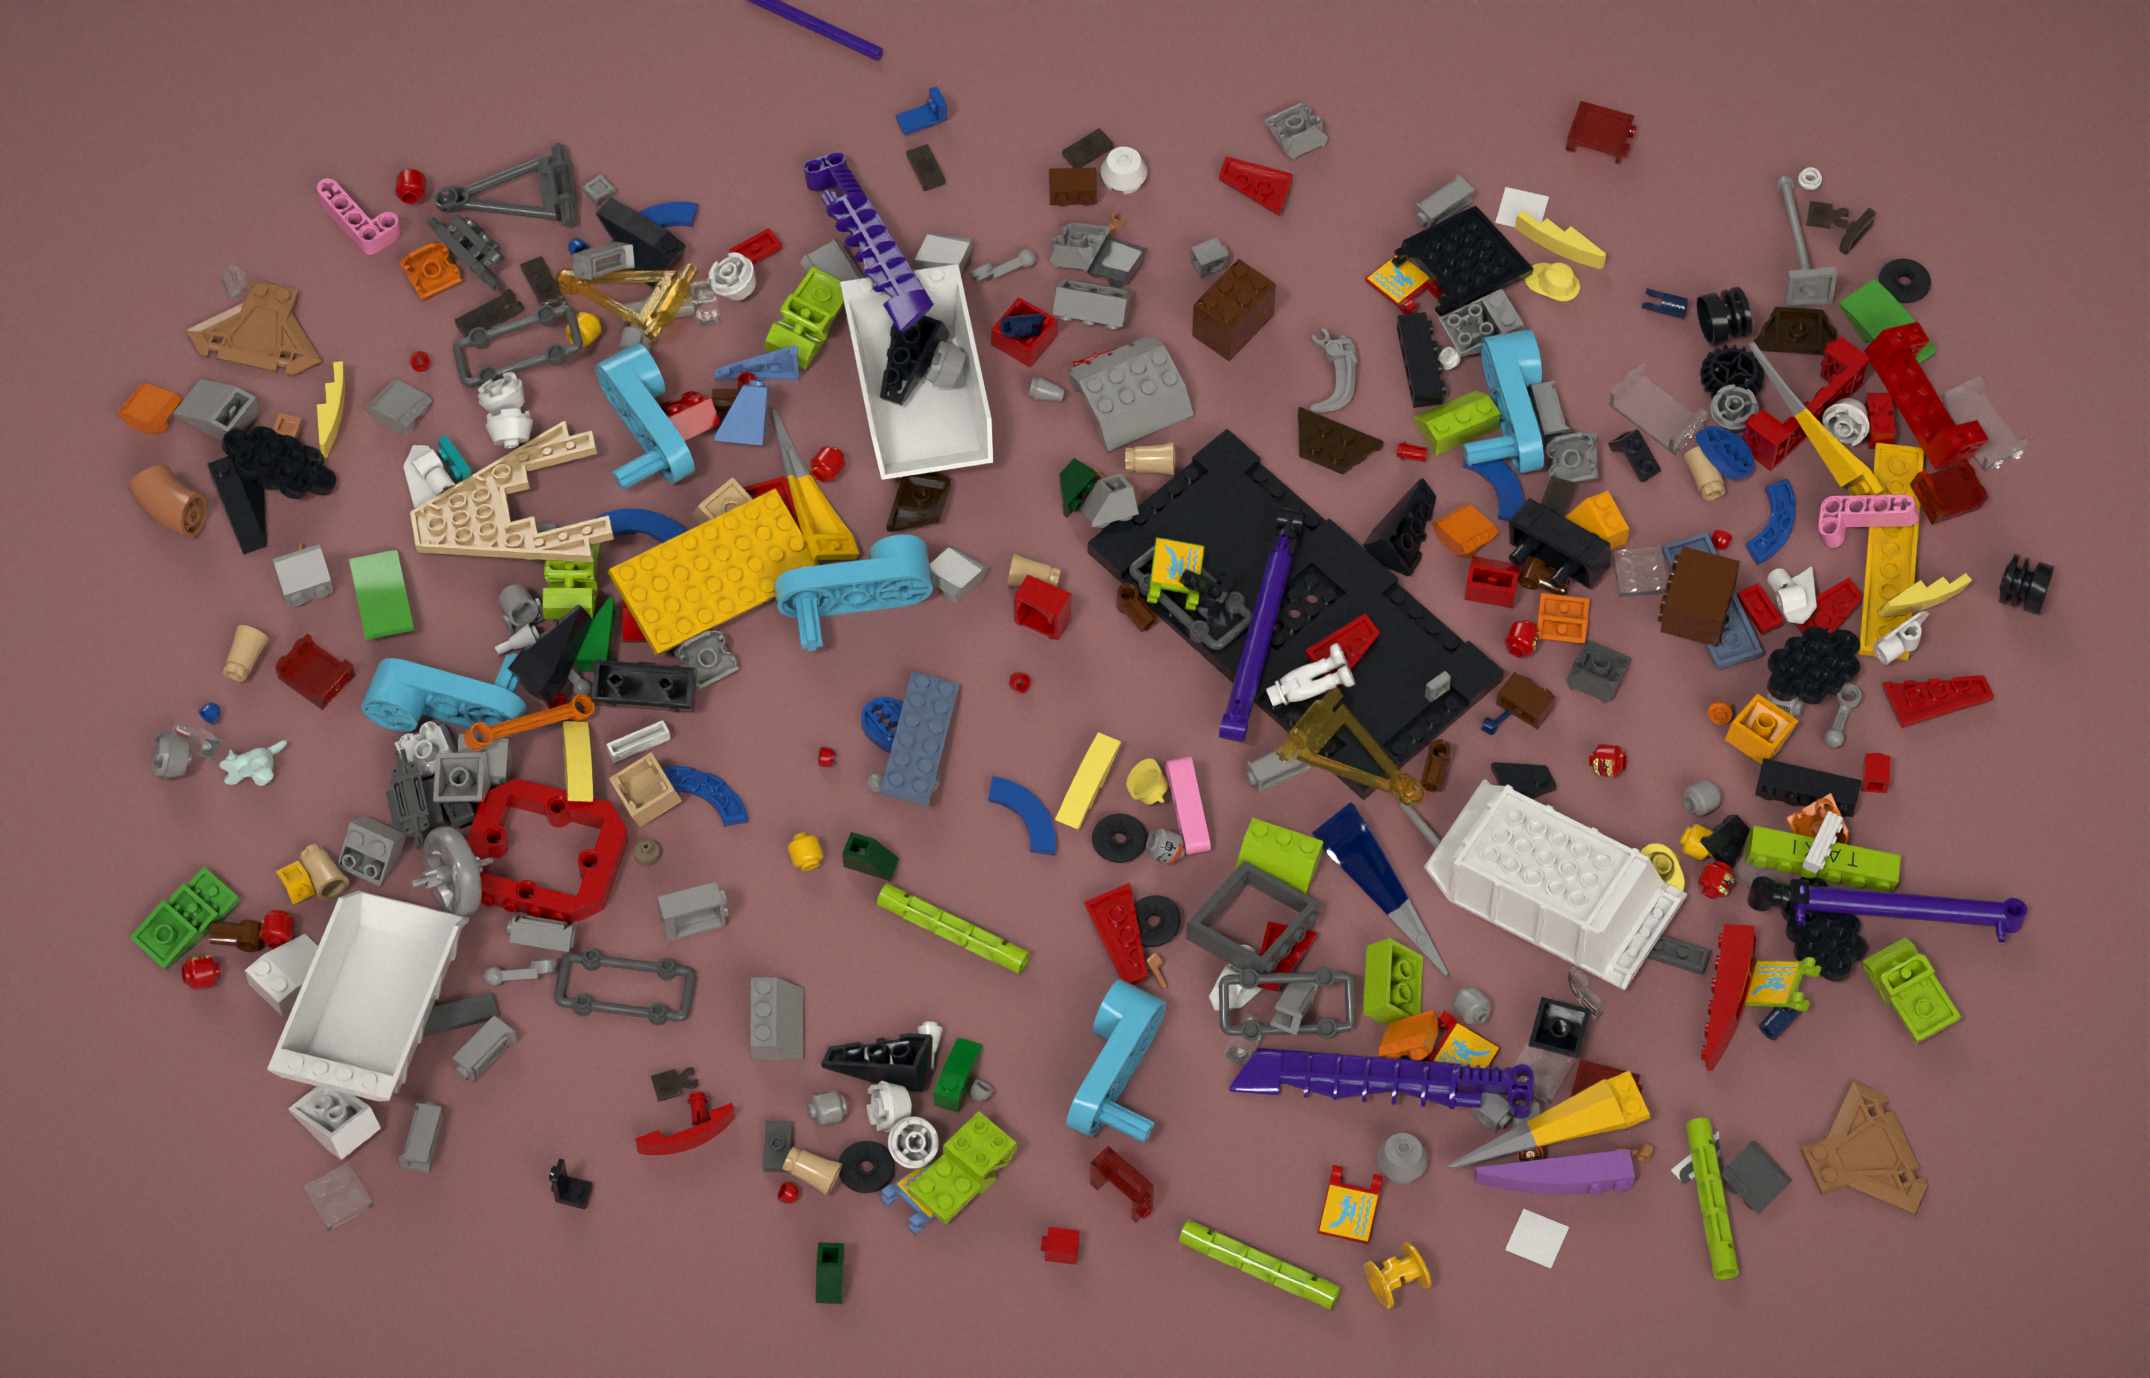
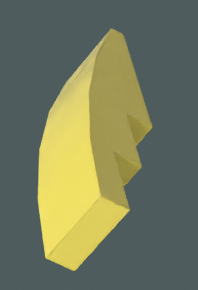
M1524 210L1517 215L1515 229L1535 243L1574 262L1600 270L1604 268L1606 253L1572 226L1564 232L1548 218L1540 223Z
M343 361L333 362L335 382L325 383L326 404H317L319 443L324 458L328 457L336 439L343 415L345 402V369Z
M1965 573L1949 584L1942 577L1928 587L1920 580L1887 602L1878 612V615L1880 617L1897 616L1925 610L1959 594L1968 586L1972 579Z
M563 721L564 777L568 801L593 802L592 761L588 722Z
M1098 732L1055 818L1057 822L1080 830L1088 809H1091L1099 788H1102L1121 741Z

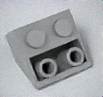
M1122 474L1098 480L1080 508L1084 518L1092 527L1096 528L1106 527L1110 522L1117 520L1127 521L1132 516L1139 514L1133 487Z
M362 815L349 824L337 867L373 884L382 886L400 858L406 834Z

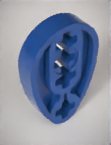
M1706 426L1696 433V441L1702 452L1725 477L1738 481L1752 473L1754 469L1753 454L1741 437L1725 428L1717 426Z
M879 697L871 700L864 707L861 714V725L864 734L876 746L890 754L896 732L888 731V725L885 722L881 723L880 715L877 712L873 714V709L882 710V717L884 719L889 718V725L897 729L903 704L891 697Z

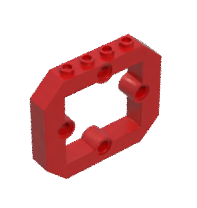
M517 778L488 791L484 801L479 804L466 839L474 856L479 857L480 860L490 857L500 858L507 853L509 845L507 834L503 827L511 807L545 815L550 825L554 827H565L570 822L601 830L594 849L583 850L578 855V870L583 880L577 896L538 887L531 880H521L518 882L486 874L489 865H485L482 867L483 871L480 872L482 885L481 904L502 907L508 912L518 911L526 913L528 916L568 922L567 924L569 925L575 921L578 923L604 910L628 844L627 829L612 803L593 798V802L568 801L565 790ZM557 809H562V810H563L562 812H559V813L554 812V811L557 810ZM492 840H500L498 843H490ZM588 864H595L594 867H586ZM527 894L532 895L530 898H522Z

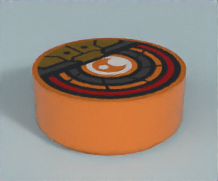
M1539 1146L1518 1151V1160L1525 1162L1543 1159V1147Z

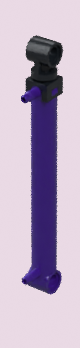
M1284 507L1280 509L1276 526L1277 532L1272 537L1266 568L1226 712L1221 721L1219 738L1244 743L1250 714L1289 572L1295 559L1298 543L1297 535L1301 536L1306 512Z
M1765 876L1757 877L1752 881L1747 898L1748 905L1756 911H1766L1771 906L1787 908L1788 914H1795L1798 925L1805 923L1804 919L1807 910L1996 927V936L2000 943L2006 941V932L2016 933L2022 928L2027 914L2026 904L2017 898H2009L2005 902L1822 887L1809 885V880L1791 879L1790 884H1776L1772 879Z

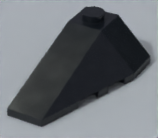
M611 197L596 212V216L615 242L633 245L635 268L631 269L637 277L652 289L683 258L686 248L683 242L668 230Z
M924 315L903 332H900L893 323L890 330V347L887 349L886 355L888 357L886 370H884L880 392L881 399L900 406L904 404L926 374L928 367H930L939 342H946L950 336V332L942 321Z
M227 456L207 463L212 483L242 553L245 555L266 547L264 488L258 484L256 479L249 480L239 476L233 466L235 459Z
M1424 478L1419 479L1377 524L1363 544L1367 552L1383 566L1407 577L1412 575L1421 560L1422 553L1420 552V547L1427 536L1424 530L1426 522L1431 520L1436 495Z
M578 604L557 621L556 627L550 632L544 631L539 635L540 640L534 645L528 644L524 647L507 669L531 695L550 705L565 686L591 624L592 617Z
M907 1033L899 1035L900 1039L885 1041V1038H878L876 1043L862 1045L860 1042L831 1046L828 1048L821 1066L822 1068L875 1084L885 1081L904 1086L907 1091L923 1092L931 1074L933 1037L930 1034Z

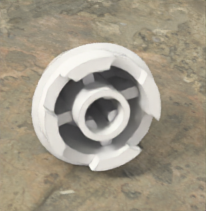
M1118 147L1112 150L1104 160L1100 173L1108 189L1112 191L1113 188L1117 191H1123V194H1129L1141 187L1147 176V167L1136 150L1130 147Z
M739 253L727 254L728 258L720 263L716 261L712 265L709 278L711 279V286L714 292L730 300L738 301L748 297L753 292L756 286V277L753 264L748 258Z
M513 372L503 373L504 378L494 382L490 379L478 389L480 393L478 394L479 404L489 413H493V416L499 415L503 409L520 408L525 402L522 381L517 379Z
M1852 398L1841 399L1830 406L1823 414V426L1840 443H1852V446L1857 445L1869 432L1867 410L1858 400Z
M520 408L503 409L499 415L494 417L493 413L487 414L485 427L494 445L504 446V448H516L520 444L529 441L533 424L529 410L523 414Z
M881 1081L869 1087L867 1093L872 1094L871 1104L866 1105L870 1124L877 1125L876 1131L890 1132L897 1122L911 1116V1099L904 1086Z
M904 1118L897 1122L890 1131L888 1138L889 1151L894 1160L904 1167H923L933 1160L938 1151L939 1139L937 1132L923 1118Z

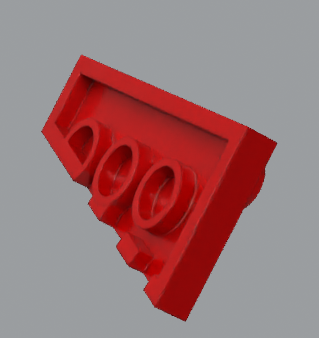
M1984 675L1952 677V680L1934 678L1926 682L1905 680L1904 683L1892 684L1891 681L1883 682L1882 685L1901 728L1992 701L1994 697Z
M1130 882L1085 901L1084 906L1119 978L1132 985L1148 980Z

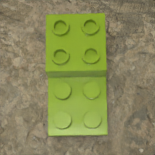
M812 266L793 295L790 294L781 306L780 313L783 314L784 318L772 324L765 340L764 349L773 352L797 345L799 366L806 370L829 337L830 325L844 307L840 284L842 281Z
M602 542L590 545L593 562L546 560L544 576L549 588H543L544 619L559 620L579 604L593 620L598 594L597 570Z
M1906 937L1862 961V969L1887 1008L1890 1006L1894 1008L1916 1044L1961 1019L1959 1012L1935 977V971L1925 955L1918 953L1915 945Z
M978 1111L943 1145V1155L908 1187V1193L946 1225L978 1193L982 1195L995 1182L997 1177L994 1171L1007 1166L1017 1150V1143Z

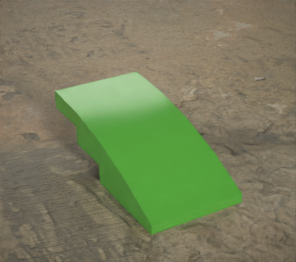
M1876 279L1838 303L1864 343L1868 341L1871 344L1883 329L1915 322L1905 308ZM1929 341L1915 358L1920 363L1937 352V349Z
M392 550L349 559L365 639L369 640L413 631L414 626L398 551Z
M203 867L188 885L183 883L167 902L163 899L129 938L166 970L210 932L213 921L221 922L240 902L241 898L210 870Z

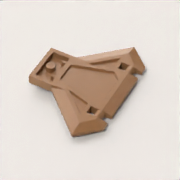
M253 280L244 303L185 330L200 356L208 357L210 351L218 353L216 357L218 360L276 372L278 367L286 368L285 375L294 376L321 363L319 356L292 314L299 298V291L292 288Z
M1853 1081L1827 1139L1804 1146L1801 1149L1803 1158L1820 1195L1823 1196L1849 1187L1915 1215L1928 1186L1925 1177L1916 1179L1914 1172L1920 1170V1167L1894 1111L1885 1112L1883 1108L1884 1105L1889 1103L1886 1094ZM1873 1110L1876 1116L1871 1117L1869 1111ZM1904 1176L1906 1182L1902 1183L1899 1177Z

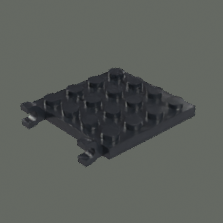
M1476 205L1403 240L1401 247L1394 251L1397 257L1391 261L1396 268H1399L1409 258H1412L1444 293L1445 296L1438 298L1440 305L1435 307V311L1440 317L1448 313L1453 306L1457 309L1464 307L1532 275L1534 270Z

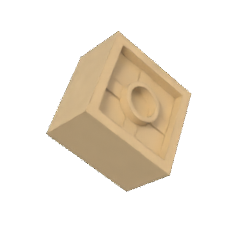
M732 477L698 505L692 516L701 525L753 499Z
M652 752L609 778L639 827H642L682 802Z

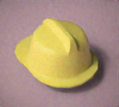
M1537 263L1532 266L1534 268L1532 275L1524 278L1529 289L1557 301L1574 299L1580 289L1579 280L1574 275L1573 270L1564 263Z
M1148 758L1135 765L1127 777L1126 785L1134 800H1140L1147 805H1152L1157 801L1160 803L1165 802L1163 795L1166 793L1169 783L1158 763L1154 759Z
M1659 843L1648 844L1640 853L1650 858L1661 879L1665 883L1683 891L1685 880L1678 855L1672 849Z

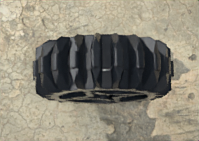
M1725 344L1722 350L1716 347L1714 353L1709 352L1707 354V358H1704L1702 368H1700L1701 385H1704L1705 393L1711 392V399L1721 388L1733 384L1736 387L1749 389L1756 397L1758 391L1762 389L1765 379L1764 369L1758 359L1754 357V353L1752 351L1747 353L1745 346L1742 349H1737L1736 344L1732 348H1728Z

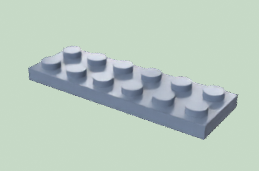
M1707 532L1662 545L1661 548L1671 573L1675 554L1680 555L1683 546L1718 555ZM1735 591L1718 647L1704 643L1716 671L1762 657L1763 654Z
M914 671L911 672L879 794L928 807L959 683Z

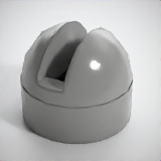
M975 1080L970 1094L975 1101L983 1102L990 1097L993 1089L986 1082Z

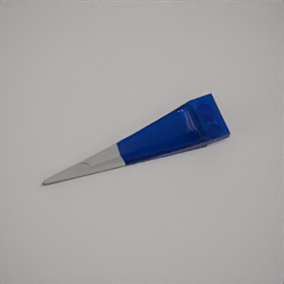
M1352 802L1348 803L1312 832L1316 839L1323 841L1324 851L1401 928L1443 974L1450 977L1448 969L1372 828Z

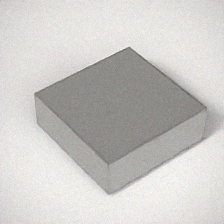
M601 174L582 187L583 192L597 206L616 193L615 188Z
M1444 671L1427 683L1425 697L1430 702H1433L1446 693L1450 688L1451 676Z

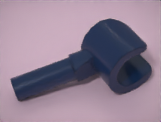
M1508 709L1495 720L1486 717L1482 723L1483 727L1481 730L1489 735H1494L1501 722L1508 718L1512 712Z

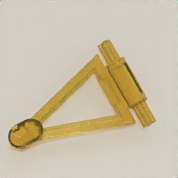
M688 263L679 277L678 270L621 271L592 278V280L577 278L574 276V269L563 268L556 274L555 282L558 289L562 292L572 295H583L628 322L646 330L644 336L654 342L658 339L664 327L671 325L691 292L690 284L698 273V268ZM659 281L640 314L590 287V283Z
M1338 688L1330 689L1322 700H1316L1286 734L1287 740L1276 752L1279 760L1283 762L1284 760L1288 761L1298 749H1303L1296 760L1390 793L1406 806H1416L1424 798V789L1420 782L1398 769L1344 704L1335 713L1332 711L1343 698V694L1340 693L1341 690ZM1344 723L1391 780L1383 779L1317 755V753ZM1414 785H1416L1420 789V791L1416 790Z

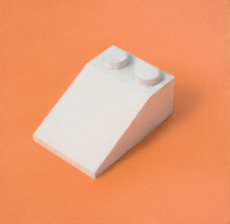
M303 934L265 953L245 970L248 984L283 1016L295 1004L318 945L306 934Z
M316 1086L288 1108L290 1113L329 1152L341 1160L381 1129L369 1105L354 1095Z

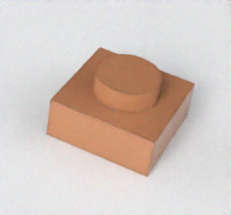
M278 413L273 430L279 436L289 435L297 439L303 424L302 418Z

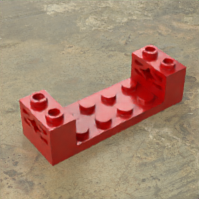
M1919 322L1883 329L1864 352L1870 358L1872 366L1933 468L1938 469L1969 461L1988 442L1989 438L1978 420L1958 425L1952 420L1915 358L1930 341Z
M1842 336L1835 342L1830 341L1823 350L1825 354L1820 364L1822 366L1820 377L1827 381L1829 385L1825 388L1821 387L1816 392L1812 401H1807L1803 404L1821 424L1823 414L1830 406L1841 399L1850 398L1865 384L1870 358ZM1761 409L1756 415L1752 414L1745 422L1746 429L1742 436L1749 446L1753 458L1770 472L1808 437L1795 416H1790L1782 424L1764 409Z

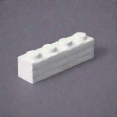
M662 720L607 743V752L613 763H617L669 741L670 732Z
M1828 811L1802 865L1803 868L1815 874L1819 869H1823L1826 862L1823 859L1824 857L1828 858L1832 850L1829 847L1831 844L1834 845L1837 839L1835 834L1836 832L1839 833L1843 826L1841 824L1843 819L1841 816Z

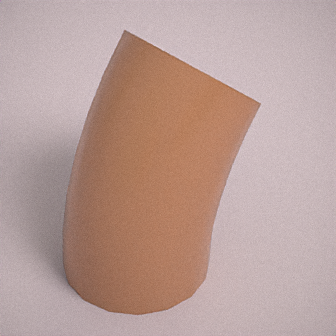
M157 465L138 473L129 481L128 489L140 507L156 522L176 534L188 538L194 537L200 532L207 516V501L201 493L184 486L176 478L169 466Z

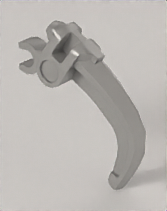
M1324 328L1320 330V334L1324 339L1318 340L1315 335H1312L1311 342L1324 352L1325 361L1330 365H1334L1336 387L1334 394L1329 399L1311 405L1310 411L1314 413H1325L1341 409L1351 401L1355 389V366H1357V359L1353 340L1347 335H1342L1337 340H1331L1328 331Z

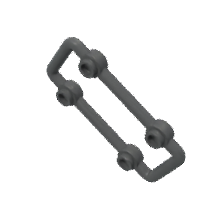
M543 305L534 315L489 330H485L482 327L472 329L468 337L462 338L454 344L453 353L462 385L470 388L483 385L490 379L493 382L499 380V378L503 377V373H517L547 362L553 365H562L568 355L574 354L582 348L583 341L573 307L562 305L553 308L551 305ZM566 314L573 344L565 347L560 344H552L544 354L496 370L491 366H486L479 371L478 376L469 378L463 348L473 345L475 348L483 349L492 338L537 323L544 326H552L555 324L558 316Z
M1155 545L1137 558L1129 568L1131 576L1139 583L1140 593L1145 596L1148 595L1151 574L1144 575L1139 569L1153 559ZM1202 567L1201 576L1216 583L1217 579ZM1161 589L1159 599L1157 598L1163 606L1189 629V636L1194 642H1204L1209 648L1214 650L1224 648L1245 631L1250 625L1253 614L1245 606V599L1241 593L1229 591L1225 598L1226 610L1233 614L1239 613L1244 619L1218 640H1215L1209 634L1207 623L1201 620L1194 621Z
M590 948L583 953L571 952L562 957L554 1000L558 1006L571 1008L579 1016H587L592 1011L649 1018L653 1025L660 1026L667 1021L680 1022L688 1017L696 974L692 968L679 966L671 958H663L658 963L602 956L597 949ZM572 962L581 963L588 971H595L601 966L653 972L657 973L663 980H671L676 975L685 976L686 980L680 1011H669L662 1003H655L649 1008L597 1002L584 993L578 994L574 998H566L564 994L570 964Z
M1326 966L1316 969L1315 972L1258 974L1253 969H1245L1240 974L1225 975L1219 981L1218 986L1220 1028L1226 1035L1242 1036V1038L1249 1041L1257 1039L1260 1035L1291 1034L1271 1025H1260L1255 1020H1247L1239 1026H1231L1229 985L1239 984L1244 989H1253L1258 984L1315 982L1320 987H1328L1333 982L1344 981L1346 1022L1335 1023L1331 1018H1322L1317 1023L1300 1024L1297 1034L1317 1033L1321 1038H1330L1335 1033L1349 1032L1356 1023L1354 978L1348 972L1333 971Z

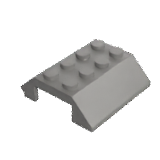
M1146 336L1132 342V347L1127 344L1111 351V356L1104 354L1090 360L1089 365L1082 363L1070 369L1069 381L1075 392L1081 391L1099 425L1097 434L1107 453L1194 416L1186 385L1167 349L1155 337L1150 339Z

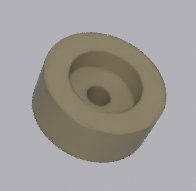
M642 840L634 848L635 859L642 866H652L659 860V847L652 840Z

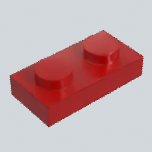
M768 228L730 248L729 253L742 254L754 265L782 250V244L771 229Z
M1759 583L1737 592L1740 604L1761 635L1783 625L1782 617Z

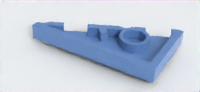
M797 345L715 369V380H737L738 376L743 372L754 374L757 380H799Z

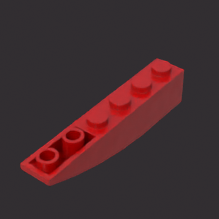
M1724 924L1723 933H1719L1718 948H1721L1720 956L1716 955L1715 957L1717 976L1712 978L1711 992L1714 993L1713 1000H1709L1708 1003L1710 1023L1705 1024L1704 1035L1707 1038L1706 1045H1702L1701 1060L1705 1061L1707 1071H1713L1726 1050L1746 1004L1752 980L1758 939L1755 926Z

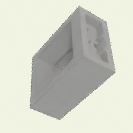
M717 882L657 897L660 921L667 942L725 926V916H728L727 900L724 890L718 889Z

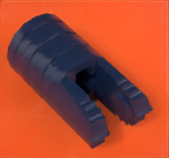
M1647 288L1645 294L1653 298L1662 299L1661 306L1644 302L1641 307L1642 309L1681 319L1684 318L1688 298Z
M1040 313L1006 316L1002 318L1000 323L1001 333L1006 338L1038 335L1040 330L1035 325L1042 324L1044 316Z
M1775 1007L1759 1024V1029L1764 1036L1775 1041L1802 1011L1791 1009L1787 1012L1786 1009L1788 1007Z

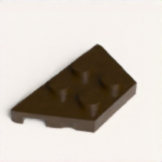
M1775 307L1770 314L1769 320L1765 322L1760 334L1753 342L1761 351L1824 355L1823 350L1830 341L1835 342L1837 338L1836 331L1828 323V317L1824 310Z
M1302 407L1298 409L1299 457L1343 475L1351 470L1354 465L1365 461L1369 454L1375 450L1380 451L1383 448L1384 441Z
M936 471L903 476L886 524L887 531L893 532L939 523L951 488V479Z

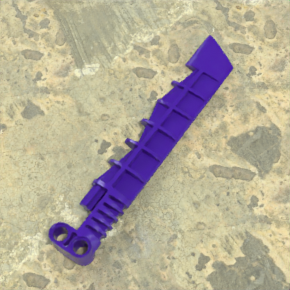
M833 152L807 161L803 166L807 188L812 191H818L832 186L834 191L830 192L829 189L824 190L825 194L821 195L827 207L826 213L837 221L835 227L838 231L851 233L845 239V244L849 247L860 246L861 250L855 254V260L864 263V275L876 284L873 290L875 292H885L891 297V299L884 302L883 306L900 332L907 330L920 320L933 307L934 303L848 167L846 155L841 152Z
M1258 1048L1229 1087L1231 1092L1279 1095L1280 1083L1304 1089V1097L1306 1098L1309 1091L1331 1097L1333 1100L1362 1095V1102H1367L1369 1094L1392 1092L1391 1102L1396 1105L1398 1092L1420 1098L1421 1107H1426V1102L1430 1101L1447 1106L1449 1109H1455L1456 1106L1481 1108L1482 1093L1508 1095V1106L1511 1115L1517 1119H1524L1532 1112L1535 1081L1532 1069L1525 1064H1518L1514 1068L1506 1067L1505 1070H1500L1499 1067L1490 1069V1066L1480 1068V1065L1474 1068L1470 1064H1467L1466 1067H1461V1064ZM1521 1076H1526L1529 1078L1524 1083H1519L1516 1081ZM1518 1100L1526 1102L1522 1107L1514 1106V1103Z

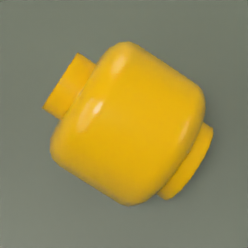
M580 312L576 317L583 341L582 347H588L600 336L602 331L599 319L594 314ZM567 324V338L573 344L569 324Z
M1694 824L1692 827L1687 826L1679 841V844L1682 845V852L1699 861H1703L1707 856L1712 857L1700 840L1704 836H1710L1713 831L1699 824Z
M807 832L794 835L792 837L793 841L787 847L793 866L801 868V871L812 870L820 866V861L823 859L824 854L818 838L814 835H807Z

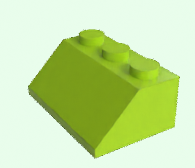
M1475 390L1414 416L1412 420L1434 455L1437 456L1499 429L1501 413L1489 395Z
M1252 817L1243 839L1235 870L1243 861H1246L1298 891L1307 894L1322 857L1323 841Z
M1391 938L1368 945L1366 950L1363 1014L1382 1024H1388L1420 1014L1423 956Z

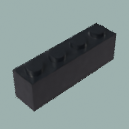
M1426 312L1398 315L1396 329L1413 408L1441 405L1442 395H1446V385L1444 380L1440 381L1439 375H1442L1440 360L1436 361L1435 357L1438 350L1436 341H1432L1431 335H1433L1432 321L1427 320Z
M1763 758L1755 796L1765 800L1785 802L1790 806L1799 805L1807 807L1831 793L1841 816L1853 818L1861 780Z

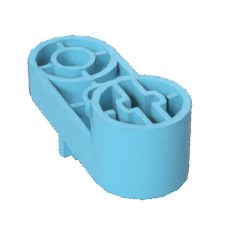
M1531 329L1482 338L1480 352L1483 372L1491 399L1501 413L1499 425L1503 436L1463 444L1465 461L1468 465L1510 457L1512 466L1518 474L1540 470L1544 466L1543 445L1527 391V387H1530L1531 384L1542 382L1541 359L1535 336Z
M638 342L596 364L595 374L604 395L646 453L612 471L617 486L625 490L658 471L670 484H674L694 473V461L685 441L654 399L665 393V384L660 370L648 350Z
M893 535L873 544L869 550L868 560L801 567L781 574L774 584L777 608L783 615L797 618L801 648L815 651L817 650L816 647L823 646L819 617L905 607L917 604L930 596L933 584L926 543L921 538L913 535Z
M514 653L511 656L506 655L494 685L406 660L386 658L379 662L361 704L364 715L381 727L398 732H411L416 729L421 716L469 729L477 722L490 726L526 715L528 708L525 702L518 695L514 694L519 681L507 669L518 655Z
M1121 979L1112 985L1098 1010L1092 1030L1094 1035L1106 1040L1107 1043L1071 1104L1066 1120L1068 1128L1088 1138H1092L1104 1123L1142 1143L1148 1140L1154 1127V1122L1116 1104V1101L1161 1025L1167 1005L1165 1000Z

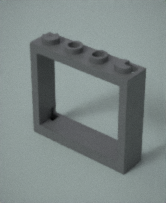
M1243 861L1187 922L1186 939L1242 971L1253 969L1258 974L1274 972L1279 961L1282 958L1288 957L1295 943H1300L1306 931L1316 925V920L1320 916V902ZM1247 885L1254 887L1300 913L1261 957L1209 928Z

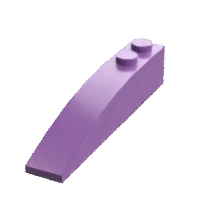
M1630 1149L1476 1167L1474 1179L1475 1183L1525 1193L1552 1195L1589 1193L1590 1195H1598L1604 1191L1615 1190L1616 1192H1623L1633 1188L1635 1174Z

